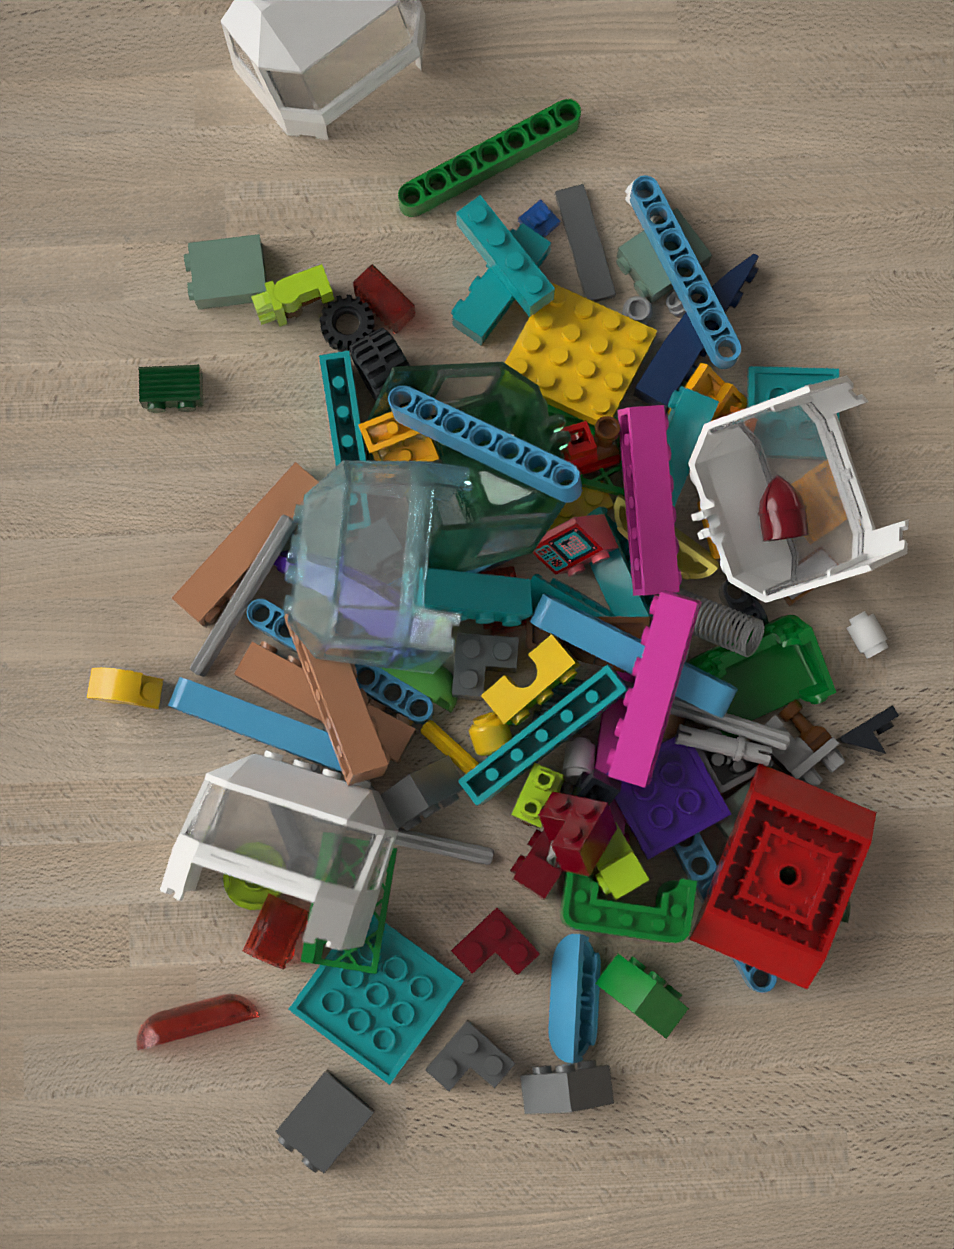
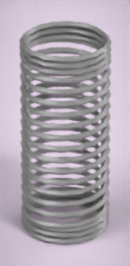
M683 588L680 589V592H675L676 594L693 599L697 597V600L702 601V607L699 610L695 630L693 631L694 636L718 646L721 645V647L745 657L751 656L757 650L764 633L762 620L755 617L752 618L750 615L747 616L745 613L742 614L740 611L737 612L735 609L732 610L730 607L727 608L725 605L723 606L697 594L694 595V593ZM706 606V610H705V612H704V614H703V617H702V619H701V623H700L699 626H698V622H699V620H700V618H701V616H702L704 607ZM711 608V612H710V614L708 615L706 624H705V626L703 627V623H704V621H705V619H706V617H707L708 611H709V609ZM716 610V613H715V615H714V617H713V620H712V622H711V625H710V627H709V629H708V625H709V623H710V621H711V619H712L713 612ZM721 611V614H720V617H719V619H718V621H717V624H716V626H715V629L713 630V626H714V624H715V622H716V620H717V616H718L719 612ZM724 614H725V619L723 620V623H722V625H721V628H720L719 632L717 633L718 628H719V625H720V623H721V621H722V618H723V616H724ZM730 616V620H729V622H728V624H727L726 630H725V632H724L723 635H722V632H723V629H724V627H725V625H726L727 619H728V617ZM735 618L730 634L727 636L731 623ZM740 620V623H739V626H738V628H737V630H736V633H735L734 637L732 638V635H733V632H734V630H735V628H736V625H737L738 621ZM744 621H745L744 627H743V629H742V631H741V633H740V635H739V638H738V640H737V636H738V634H739V632H740L741 626L743 625V623H744ZM754 628L753 633H752V636H751L749 642L747 643V639H748V637H749V635H750V632H751L752 629Z

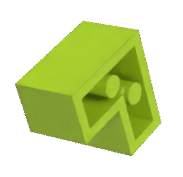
M618 825V829L597 863L600 873L595 875L604 893L608 895L612 892L615 899L649 881Z

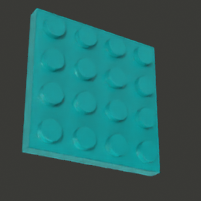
M374 914L372 915L366 937L378 929L379 921ZM385 922L377 974L320 965L288 1010L390 1085L465 980ZM376 936L369 940L373 947H375ZM367 943L351 953L359 965H372L373 952ZM332 948L325 959L335 961L345 951ZM348 956L340 961L352 963Z

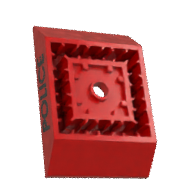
M758 764L688 940L804 989H808L826 960L873 838L877 812L768 766ZM785 866L792 867L796 872V880L790 885H786L780 880V871Z

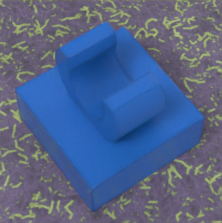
M541 199L518 217L520 225L521 223L525 224L542 237H546L560 225V220Z

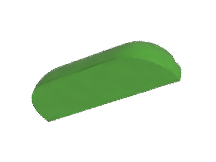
M371 632L356 639L349 645V650L423 693L431 702L452 713L458 698L452 697L453 674L443 665L417 650L408 653L401 652L393 647V643Z

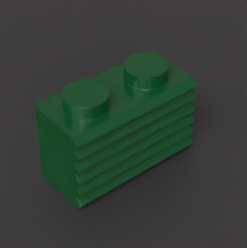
M200 365L138 368L139 402L148 412L162 413L166 411V408L173 407L178 408L182 412L195 411L197 406H203V371Z

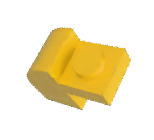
M92 668L87 698L113 704H129L149 709H159L164 679L123 669Z

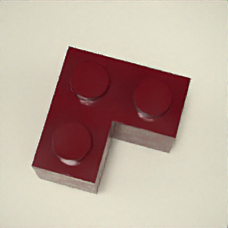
M552 792L538 814L548 840L553 841L551 846L561 870L590 877L618 829L609 804Z
M536 829L527 843L532 849L526 857L520 854L510 871L515 874L512 881L541 900H545L561 875L562 870L557 868V858L554 867L547 862L552 841L548 840L545 830L541 832Z
M498 907L451 950L472 974L495 952L517 976L540 955L535 947Z

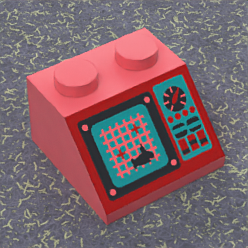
M604 514L574 517L526 543L528 550L555 575L567 573L569 577L585 571L584 565L590 562L597 564L610 558L609 552L618 548Z

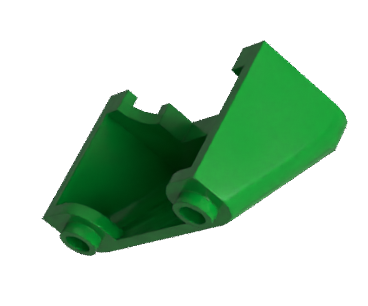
M794 614L781 616L765 625L760 645L749 657L737 654L720 645L691 658L687 662L736 687L738 690L726 713L750 721L781 708L795 699L801 698L803 701L811 702V704L815 705L825 702L828 696L837 693L813 628ZM753 630L750 632V635L747 639V643L749 642L752 636ZM720 730L724 736L736 739L738 735Z

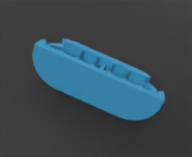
M570 934L564 937L557 945L552 959L548 1027L549 1041L556 1056L568 1063H578L583 1060L582 1056L586 1053L589 1046L595 1045L598 1029L600 987L595 983L600 977V955L594 952L592 945L588 941L590 938L582 934Z

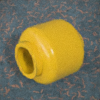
M495 712L475 717L473 719L474 724L468 730L474 750L480 756L489 757L513 738L509 725L504 724Z

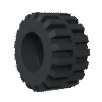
M380 328L350 345L351 358L367 389L381 409L386 412L391 410L388 396L390 391L397 386L405 385L419 391L418 381L408 360L396 340L387 330Z

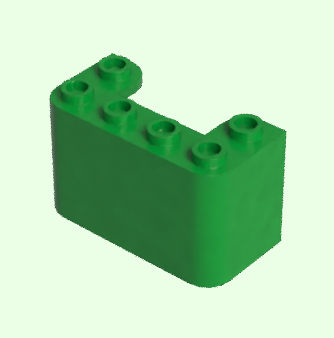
M565 871L559 913L560 919L566 927L574 930L662 943H680L689 936L697 881L680 879L679 881L663 883L657 890L655 907L597 899L599 883L595 882L592 873L589 877Z

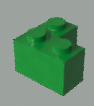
M617 953L595 984L667 1039L689 1009L680 1001L683 995L669 984L664 988L667 981L651 970L649 974H646L644 971L647 967L633 956L627 960Z

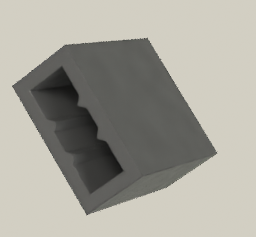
M326 1070L275 1131L280 1136L277 1140L290 1152L296 1149L303 1155L304 1158L301 1161L311 1171L316 1173L320 1170L324 1174L373 1115L375 1110L329 1070Z

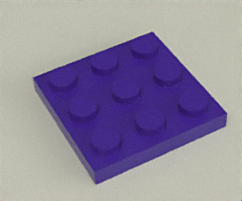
M675 737L661 744L650 784L644 788L619 780L622 782L621 791L614 799L647 860L731 815L696 749L686 745L675 744Z

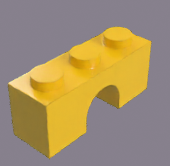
M551 634L528 654L537 667V677L530 686L520 688L511 677L504 675L481 695L504 724L511 726L514 723L517 726L530 716L529 709L536 703L539 705L544 704L554 695L552 690L558 684L562 683L565 685L578 674L576 669L581 664L557 636Z

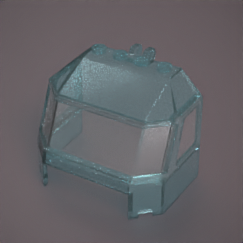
M343 460L304 495L300 505H295L293 523H298L297 535L292 534L290 552H288L286 560L291 564H289L288 570H286L284 579L287 583L292 584L291 595L285 596L283 614H289V627L315 659L434 674L453 653L455 638L450 637L452 625L459 626L462 614L423 609L433 499L449 502L457 489L471 491L473 489L472 483L465 481V479H469V468L427 461Z

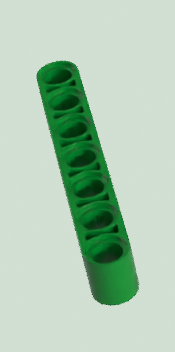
M563 99L404 183L398 191L400 211L407 217L414 218L574 134L580 126V105L573 99ZM568 113L573 115L574 119L565 121L560 116ZM538 127H544L549 132L541 135L534 130ZM511 141H519L523 146L512 148L508 144ZM492 154L497 159L494 162H486L483 160V157ZM461 168H467L471 173L467 176H461L457 174V171ZM434 182H442L445 184V187L435 190L431 188V185ZM411 195L419 198V201L414 204H409L404 200Z

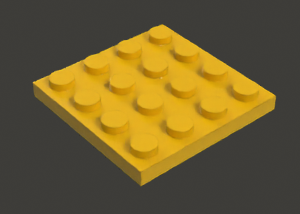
M550 282L555 288L554 300L529 317L498 373L497 381L595 425L597 420L603 416H615L658 330Z

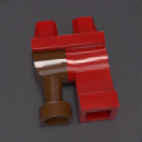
M611 416L599 418L595 424V435H592L587 421L561 428L559 448L561 459L576 466L579 474L582 475L620 463L621 457L619 454L621 452L616 442L620 432L618 420Z

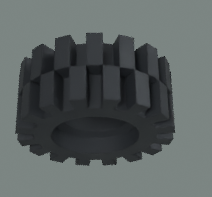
M346 294L347 298L343 299L341 295L336 296L337 300L335 302H327L328 307L322 309L320 327L324 340L329 343L332 349L338 348V352L344 350L350 352L351 344L374 332L373 312L370 310L367 302L363 303L362 298L358 296L356 299H353L352 295ZM344 314L356 316L359 320L358 329L352 334L339 332L336 328V322L340 316Z

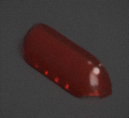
M235 993L221 994L163 1010L151 1015L141 1025L136 1039L137 1051L260 1017V1014L251 1001Z

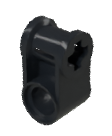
M728 579L720 586L719 598L723 605L727 606V608H732V610L735 609L737 612L740 611L742 614L745 613L747 616H754L762 620L764 626L769 624L765 610L756 597L741 589V597L733 599L727 592L728 585L732 584L728 582ZM740 620L738 621V623H737V625H736L735 631L737 630V628H738V626H739ZM744 622L743 625L741 626V629H740V632H739L738 636L740 635V633H741V631H742V629H743V627H744L745 622Z

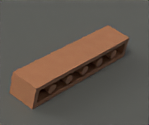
M295 462L174 594L172 599L200 625L204 626L207 622L209 624L214 622L222 612L220 607L227 599L230 600L280 517L284 514L297 522L294 533L304 522L302 517L309 509L314 511L324 500L323 494L325 490L323 485Z
M324 596L288 605L284 619L347 786L383 776L389 765L388 763H390L389 752L385 745H381L377 736L379 734L377 721L373 716L370 717L367 710V695L363 688L359 689L357 684V670L352 660L349 661L345 653V638L342 633L337 632L334 624L336 617L332 606H327Z
M264 641L260 645L251 642L234 675L240 680L324 724L301 661L290 655L287 660L276 655L278 649ZM370 699L366 707L370 717L373 716L377 721L379 741L381 745L386 746L390 760L399 764L416 734V729L411 727L413 721L398 713L394 718L384 712L386 709L384 705Z

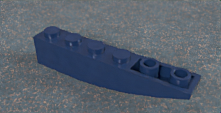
M752 254L712 286L725 314L730 306L734 309L737 307L744 295L740 291L745 282L751 284L759 271V268L755 266L759 258L758 255ZM701 296L695 303L702 304L706 300ZM687 313L683 315L666 337L635 387L633 396L650 406L664 405V411L668 408V403L674 390L679 391L683 382H688L697 369V366L694 364L699 356L703 358L707 356V352ZM709 320L704 322L709 330L715 331L719 329V325L715 321Z

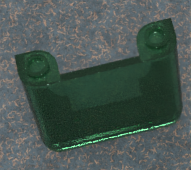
M502 393L456 408L515 437L512 421L516 420L515 411L511 402L506 404ZM456 428L452 433H459L464 428ZM488 440L482 441V442H480L478 445H479V446H486V445H488L491 441H488ZM435 441L444 470L474 543L489 538L545 505V498L549 495ZM512 453L507 455L505 458L513 459L517 457L518 454Z

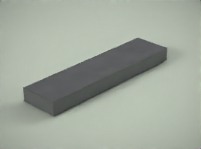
M584 184L555 191V198L584 297L594 302L615 298V288Z

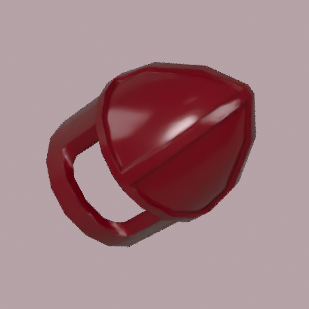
M780 475L774 476L760 500L757 515L760 516L763 542L809 535L806 515L807 505L804 504L800 493Z

